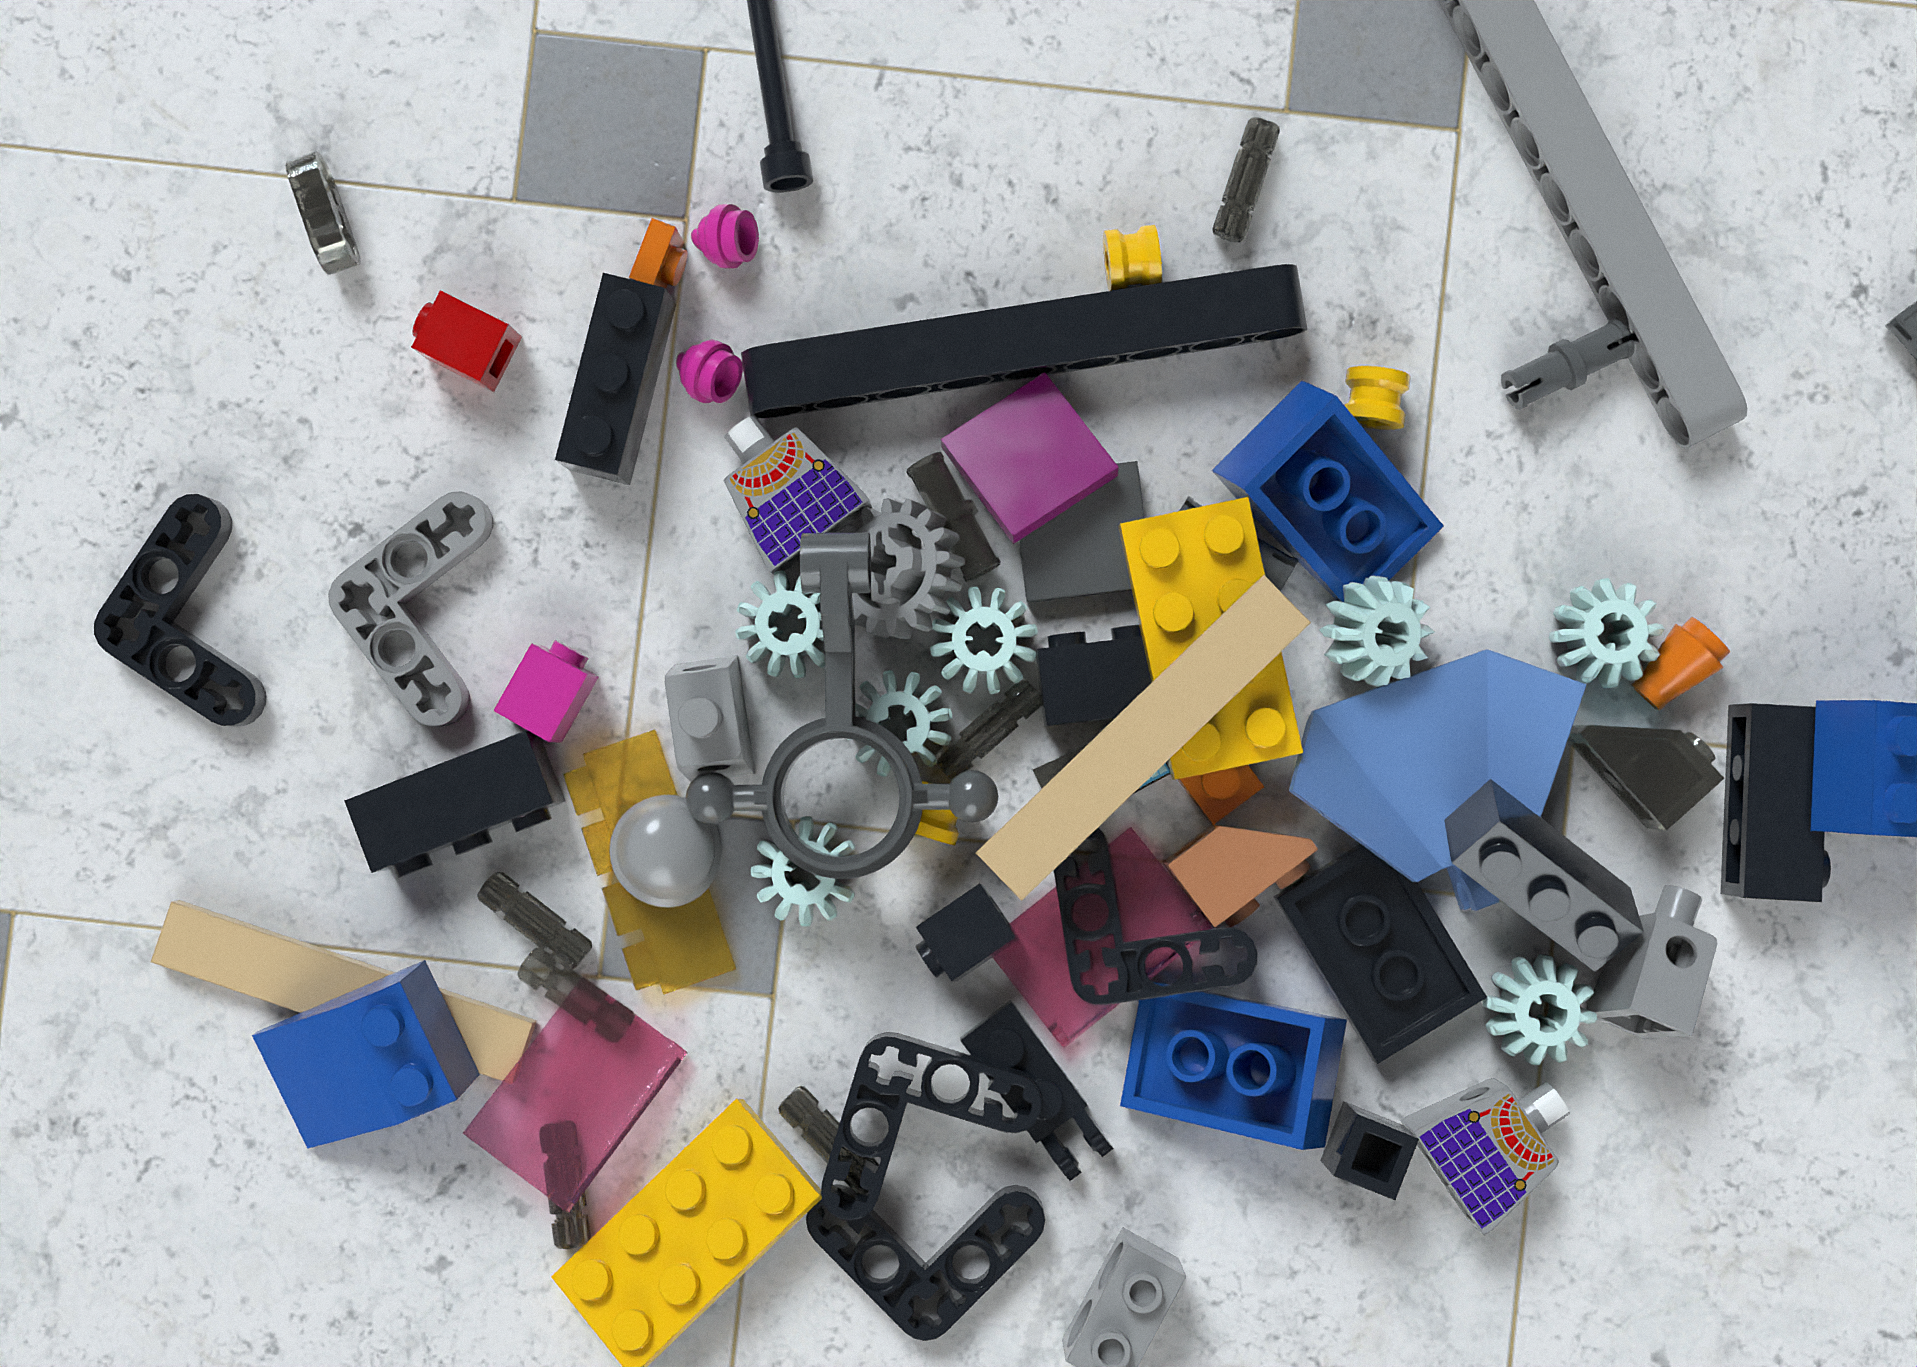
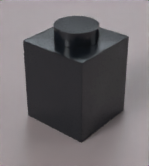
M979 883L916 926L924 940L915 947L924 963L936 978L946 973L951 982H955L1020 938L986 887Z
M1343 1101L1320 1161L1333 1176L1396 1200L1419 1138L1400 1123Z

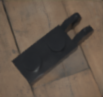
M1009 1000L960 1037V1041L970 1055L1021 1070L1035 1080L1042 1096L1041 1114L1036 1123L1027 1132L1036 1144L1041 1141L1050 1157L1069 1181L1082 1172L1079 1168L1078 1160L1071 1150L1063 1145L1054 1133V1130L1073 1117L1083 1132V1137L1094 1152H1098L1101 1157L1114 1149L1106 1135L1085 1108L1088 1105L1084 1097L1012 1000ZM985 1074L989 1080L993 1077ZM1011 1085L1008 1094H1000L1014 1114L1017 1109L1023 1108L1028 1110L1031 1103L1023 1099V1088L1019 1085Z

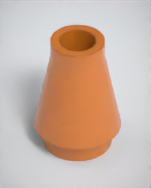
M1691 617L1682 627L1674 624L1657 650L1660 656H1658L1657 660L1648 663L1643 671V676L1635 680L1631 686L1651 706L1660 712L1670 701L1723 669L1720 662L1730 653V650L1710 629L1696 618Z

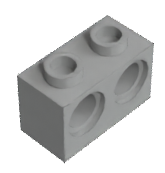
M1122 1227L1062 1339L1066 1362L1075 1367H1138L1186 1278L1179 1258Z

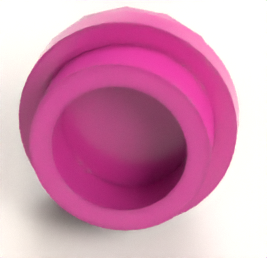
M720 204L711 209L709 214L701 219L698 228L691 232V240L695 247L702 251L710 262L720 268L734 269L739 267L742 262H750L755 257L759 244V232L757 222L751 212L740 210L734 204Z
M710 339L693 345L687 351L680 352L676 358V366L681 383L690 397L701 403L707 404L713 401L716 403L726 402L733 396L741 382L743 373L741 359L734 355L729 345L720 341Z

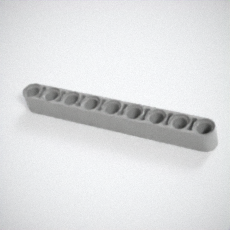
M1438 0L1608 322L1614 319L1620 320L1629 330L1630 335L1619 339V342L1623 344L1633 340L1635 351L1628 359L1670 437L1682 448H1689L1744 420L1747 416V404L1742 390L1535 1Z

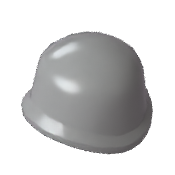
M678 795L653 796L633 805L618 820L610 839V862L618 881L637 899L658 907L681 906L700 897L714 881L721 860L720 835L715 824L700 822L690 814L686 806L685 797Z

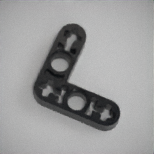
M186 494L177 498L168 507L99 610L94 621V635L98 645L105 652L209 721L221 726H245L253 723L262 714L266 705V692L262 682L255 675L174 622L227 543L232 532V518L228 509L221 502L200 494ZM207 511L204 521L211 526L209 532L205 536L194 533L190 537L193 532V526L187 522L188 516L192 512L204 514ZM171 540L185 544L183 548L195 552V556L191 560L186 554L169 549L167 545ZM170 559L178 569L177 584L171 591L165 594H158L151 588L149 583L150 569L157 561ZM136 593L143 600L158 604L160 606L158 611L141 610L144 604L133 601L134 594ZM121 617L129 619L136 617L133 626L140 632L136 641L123 639L120 642L124 632L117 626V623ZM183 645L193 652L196 659V667L188 679L178 682L168 675L166 658L174 648ZM217 666L218 670L213 673L214 667ZM210 679L224 687L236 688L241 684L242 688L238 696L245 701V705L242 710L228 709L225 712L226 698L213 689L202 687ZM200 689L199 696H197L196 691Z
M1099 827L1086 838L1088 842L1098 843V852L1088 855V866L1092 877L1104 872V885L1083 883L1068 890L1066 881L1068 877L1080 879L1078 864L1073 857H1067L1054 869L1070 980L1074 991L1082 1000L1092 1005H1113L1232 987L1244 983L1253 975L1257 966L1258 953L1253 940L1245 932L1236 928L1221 927L1125 942L1111 849L1107 836ZM1087 894H1096L1102 897L1109 908L1106 923L1095 931L1080 929L1073 919V907L1076 901ZM1114 935L1115 948L1101 947L1105 966L1117 968L1118 980L1108 983V994L1098 995L1096 986L1085 985L1083 981V973L1093 970L1092 952L1088 949L1078 954L1076 941L1097 942ZM1225 938H1232L1235 948H1246L1248 953L1247 960L1237 963L1238 974L1225 976L1222 966H1205L1201 968L1207 978L1206 981L1192 982L1194 962L1186 947L1187 943L1200 941V955L1218 952L1220 950L1219 940ZM1159 948H1170L1176 951L1183 962V972L1180 978L1168 986H1160L1153 983L1146 972V961L1149 955Z
M884 1032L875 1035L866 1043L859 1057L822 1180L821 1197L823 1204L832 1215L842 1220L853 1221L860 1219L873 1210L880 1195L907 1103L1001 1132L1016 1134L1028 1130L1036 1123L1041 1114L1042 1096L1038 1084L1030 1075L1021 1070L895 1032ZM887 1046L894 1047L899 1050L898 1061L912 1067H917L918 1054L931 1057L922 1074L921 1091L908 1088L913 1081V1074L894 1071L890 1080L879 1077L880 1066L871 1062V1055L882 1056ZM948 1064L957 1065L967 1073L970 1081L967 1092L962 1097L954 1100L940 1097L934 1091L932 1085V1076L935 1071L941 1066ZM980 1073L993 1076L988 1083V1090L1008 1094L1011 1085L1022 1087L1023 1099L1031 1103L1029 1109H1017L1014 1118L1006 1117L1003 1115V1104L988 1097H984L983 1110L972 1108L971 1105L974 1103L979 1091ZM864 1108H875L881 1111L887 1118L889 1125L886 1136L874 1143L858 1139L853 1133L851 1126L854 1114ZM842 1147H846L849 1151L860 1157H879L881 1159L879 1166H875L866 1159L860 1178V1186L869 1190L868 1196L857 1194L853 1203H846L841 1200L842 1189L833 1185L834 1180L845 1181L854 1158L853 1155L842 1156Z
M834 1184L842 1189L841 1200L846 1203L854 1202L858 1194L848 1186ZM1006 1186L996 1192L925 1262L874 1210L863 1218L853 1221L846 1220L848 1225L858 1235L864 1224H868L873 1229V1231L861 1237L852 1254H848L843 1249L850 1244L851 1236L841 1226L836 1224L828 1230L821 1224L825 1215V1211L821 1207L823 1205L822 1199L806 1215L807 1230L813 1240L906 1334L913 1339L922 1341L934 1340L946 1333L1039 1239L1045 1225L1043 1205L1037 1194L1025 1186ZM1009 1203L1017 1209L1025 1203L1030 1206L1027 1212L1030 1226L1025 1230L1017 1225L1010 1227L1001 1237V1245L1008 1248L1001 1255L993 1240L978 1229L986 1224L993 1235L1005 1221L1002 1207ZM872 1246H888L898 1256L899 1267L888 1278H874L864 1269L862 1257ZM964 1246H978L989 1257L988 1269L978 1278H963L953 1268V1256ZM941 1270L950 1287L963 1295L956 1300L949 1289L937 1303L939 1318L933 1320L931 1317L924 1315L919 1320H916L912 1317L915 1305L912 1297L918 1295L923 1300L929 1299L940 1288L941 1279L933 1274Z

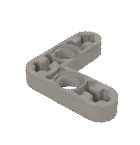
M462 491L450 492L438 498L339 574L332 582L328 593L329 606L337 620L409 714L419 723L428 726H449L459 721L467 711L469 691L463 679L405 604L476 551L490 537L493 529V516L488 506L479 498ZM455 507L465 512L474 509L476 514L469 520L473 531L466 536L463 533L454 531L440 541L450 548V551L444 556L439 545L423 533L424 529L430 526L433 532L438 534L451 527L454 519L450 512ZM410 542H418L425 548L428 562L421 574L406 578L399 573L395 558L398 550L403 545ZM355 584L363 588L373 587L374 592L368 597L369 604L378 615L387 617L393 611L396 615L395 618L377 625L366 611L356 608L350 610L348 605L355 598L350 589ZM377 625L368 636L365 630ZM397 630L407 631L415 642L416 650L414 656L403 666H394L389 663L383 652L386 638ZM429 660H431L434 667L423 671L424 676L433 686L442 688L449 686L451 693L445 698V702L449 707L445 713L439 709L426 710L424 704L430 699V694L420 681L411 680L408 686L403 682L404 678L420 672Z

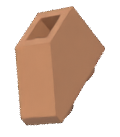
M1211 824L1162 861V863L1207 923L1217 927L1225 921L1228 927H1233L1257 910L1260 904L1255 897L1273 883H1276L1280 889H1283L1304 875L1311 867L1306 858L1316 852L1318 848L1311 839L1301 836Z

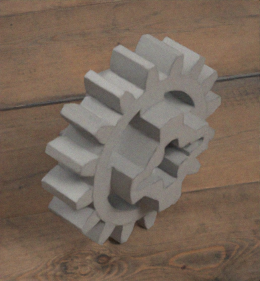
M890 498L883 499L881 512L868 507L861 510L864 522L861 528L849 524L844 527L845 533H870L871 593H852L855 625L865 627L866 632L884 638H888L891 635L906 640L911 637L912 627L926 632L932 629V620L929 614L933 610L946 615L950 612L951 609L943 597L946 591L956 592L961 590L962 584L951 579V571L964 565L965 559L950 553L949 549L960 538L958 533L943 528L947 519L945 516L927 509V506L910 499H906L903 504ZM912 530H914L919 537L914 536L912 534ZM921 540L924 544L925 549H921Z

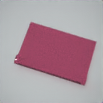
M1132 827L1109 844L1125 942L1213 929ZM1088 861L1078 868L1080 879L1067 877L1066 879L1068 890L1083 883L1105 884L1104 872L1093 877L1090 875ZM1056 887L1010 923L1020 939L992 958L1060 1045L1065 1048L1119 1004L1092 1005L1082 1000L1074 991L1070 980ZM1096 894L1082 896L1073 907V919L1076 925L1084 931L1100 929L1108 919L1109 908L1107 903ZM1114 935L1097 942L1077 940L1078 954L1088 949L1091 950L1094 964L1092 971L1083 973L1084 984L1096 986L1098 995L1108 994V983L1118 980L1117 968L1105 966L1101 947L1114 949ZM1198 941L1189 942L1186 944V947L1189 949ZM1170 948L1154 950L1146 961L1148 977L1152 979L1180 955Z
M583 976L463 1134L569 1213L688 1052Z

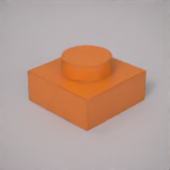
M651 218L629 279L666 289L668 284L675 287L679 283L686 266L688 251L682 249L684 241L675 226Z
M1249 765L1177 779L1212 825L1216 824L1264 788V785Z

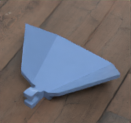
M1486 649L1413 674L1409 678L1399 679L1388 683V685L1373 688L1364 693L1311 711L1301 741L1303 753L1298 754L1289 791L1412 882H1419L1447 868L1460 910L1471 908V910L1477 911L1500 901L1487 889L1452 864L1444 820L1490 779L1541 817L1587 684Z

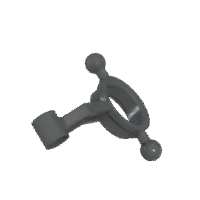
M802 533L800 542L802 593H820V614L825 646V718L812 721L800 727L778 746L766 767L762 785H734L728 777L721 773L707 772L691 781L686 791L685 800L690 814L698 821L706 824L721 823L728 819L734 811H762L766 828L778 849L794 864L822 877L833 879L857 878L884 868L905 850L918 829L923 810H951L962 821L980 822L987 819L994 812L998 804L999 795L995 782L987 774L976 770H969L958 774L949 784H923L918 765L904 743L883 726L856 717L855 616L852 593H870L871 591L870 533ZM833 739L857 740L874 748L891 766L899 787L898 813L887 835L871 849L848 856L826 854L806 844L792 828L784 805L785 784L795 762L813 746Z

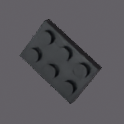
M1362 844L1357 845L1273 896L1370 1057L1377 1064L1487 998L1419 884L1409 880Z

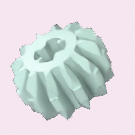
M782 570L776 571L774 573L776 593L771 595L767 587L759 581L751 585L753 593L763 601L759 608L749 603H739L737 611L746 617L755 619V625L742 626L736 629V637L739 640L747 641L756 638L760 639L746 654V658L751 663L761 661L770 651H773L767 667L769 675L778 677L783 670L787 657L790 658L791 671L794 677L797 679L804 678L806 676V667L803 656L808 654L816 665L820 668L825 667V655L816 648L820 641L824 642L819 610L820 593H814L810 598H807L809 593H802L800 576L797 579L794 591H790L787 574ZM792 608L802 610L803 612L798 615V618L804 623L807 622L804 633H792L788 642L780 641L778 636L783 631L774 627L777 616L788 617Z
M1370 576L1365 578L1363 584L1351 582L1343 585L1344 602L1332 601L1326 604L1335 618L1333 624H1328L1319 629L1324 637L1334 639V642L1324 655L1331 662L1341 664L1340 673L1343 676L1355 681L1364 679L1367 684L1374 686L1388 685L1391 677L1400 680L1411 677L1409 659L1421 661L1428 658L1422 648L1419 647L1420 640L1435 632L1428 625L1420 624V620L1430 607L1424 604L1422 600L1413 599L1414 588L1403 582L1393 581L1391 583L1385 577Z
M1610 579L1596 580L1592 587V592L1584 586L1575 587L1570 591L1573 607L1561 605L1555 608L1553 615L1557 620L1566 624V629L1550 632L1548 638L1553 643L1566 642L1568 650L1559 655L1557 663L1561 667H1566L1579 662L1576 670L1577 681L1590 683L1597 676L1603 688L1617 687L1621 675L1629 681L1638 680L1643 676L1639 660L1655 661L1660 656L1659 651L1649 644L1647 639L1648 637L1662 635L1665 628L1658 623L1647 625L1645 619L1646 616L1654 611L1657 603L1649 599L1634 605L1637 594L1635 585L1631 583L1622 584L1615 591ZM1610 622L1614 631L1607 637L1609 644L1602 645L1597 636L1604 631L1603 623Z
M978 587L969 588L968 599L972 609L965 612L957 600L952 597L949 598L946 602L951 609L949 613L958 620L954 625L942 619H934L932 623V630L939 634L952 636V641L937 643L931 646V654L933 657L955 654L956 659L947 664L941 671V674L946 680H949L964 666L969 670L963 683V691L967 693L974 691L978 673L986 674L987 688L990 694L999 693L1000 683L996 671L1001 668L1009 680L1015 684L1019 683L1023 679V675L1009 660L1013 656L1025 662H1033L1037 655L1031 648L1016 645V640L1028 639L1036 636L1038 633L1035 624L1014 628L1013 622L1024 614L1027 606L1022 601H1019L1006 614L999 611L1005 598V590L1001 588L994 590L990 607H982L981 593ZM977 625L981 630L986 631L992 626L995 627L1001 635V638H996L995 645L1002 646L999 652L992 657L984 650L977 655L969 652L966 644L973 642V638L967 636L971 628Z
M891 670L883 672V683L887 693L882 696L879 695L875 687L868 681L863 682L860 685V690L873 703L869 709L855 703L856 716L866 718V720L881 725V722L891 718L890 708L904 706L903 713L907 716L912 711L917 719V726L907 730V741L903 743L911 754L917 752L926 765L933 767L937 763V758L924 746L927 739H930L940 745L947 746L951 740L948 734L931 730V722H944L952 718L951 709L942 708L929 713L926 708L938 699L942 693L941 689L934 685L920 699L916 698L914 694L920 683V675L916 672H910L904 692L897 691L896 677ZM866 745L857 752L855 758L860 763H864L875 754L876 750ZM882 756L877 766V774L885 777L890 772L891 766Z
M801 817L799 837L812 848L837 856L848 855L855 849L853 841L847 840L833 850L828 843L836 834L837 825L832 822L827 823L823 827L819 838L816 839L813 838L814 823L812 817ZM762 840L757 845V850L762 855L774 861L772 865H754L751 867V876L756 878L772 877L773 884L760 890L757 893V898L760 902H765L777 893L784 898L776 908L775 917L777 919L784 920L791 912L793 905L797 904L799 905L800 925L810 926L814 916V903L817 904L822 915L827 920H832L837 916L836 906L830 899L829 893L845 902L853 900L855 892L850 887L838 882V879L815 875V878L821 880L818 886L811 887L810 883L806 880L796 883L790 874V871L798 867L796 864L790 861L770 841Z
M1539 954L1534 961L1533 968L1522 957L1512 959L1514 979L1499 972L1492 975L1491 979L1494 984L1503 989L1500 997L1489 995L1486 999L1482 1000L1484 1007L1500 1012L1499 1015L1486 1023V1029L1495 1036L1505 1035L1501 1046L1505 1053L1515 1056L1523 1050L1526 1062L1532 1065H1540L1547 1052L1553 1060L1561 1063L1567 1061L1568 1052L1565 1041L1568 1040L1580 1047L1588 1045V1039L1577 1028L1580 1022L1591 1024L1598 1020L1595 1012L1580 1007L1582 1003L1591 998L1594 992L1589 985L1574 984L1578 973L1576 967L1564 963L1556 969L1553 957ZM1541 1000L1548 1002L1550 1008L1546 1017L1538 1014L1539 1020L1529 1016L1532 1002L1539 1005L1542 1004Z

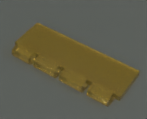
M655 729L583 753L586 766L563 774L577 816L601 808L604 820L581 828L597 876L613 871L609 854L610 839L621 816L633 805L644 799L659 795H678ZM620 882L601 888L617 936L641 929L645 939L621 948L635 991L660 983L664 995L737 969L710 888L692 902L675 907H658L647 904L630 894Z

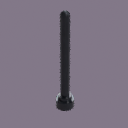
M746 0L769 145L764 148L765 157L760 160L763 187L766 191L775 193L797 191L813 183V175L809 154L802 151L800 142L794 141L772 0Z

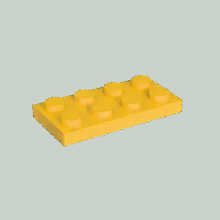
M1248 497L1120 523L1118 526L1151 682L1169 667L1252 585L1265 575ZM1282 651L1168 760L1172 780L1303 753Z
M736 1098L558 1269L551 1278L622 1367H648L822 1199L821 1189L746 1101Z

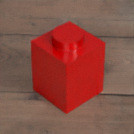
M440 290L434 303H426L418 313L412 330V334L416 338L411 348L426 359L495 392L522 336L509 324Z

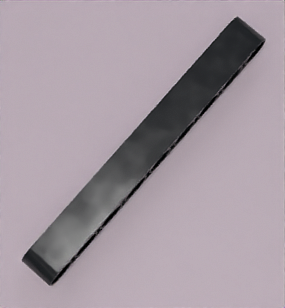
M1281 264L765 344L742 351L741 359L750 416L775 418L1040 376L1044 372L1047 375L1277 340L1305 332L1307 324L1297 265Z

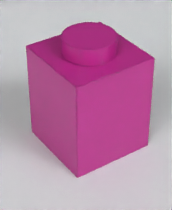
M557 640L553 642L550 649L531 643L493 711L548 742L562 743L599 677L584 669L589 658Z

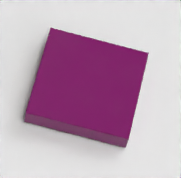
M1045 372L940 439L942 450L1013 544L1118 476V465Z

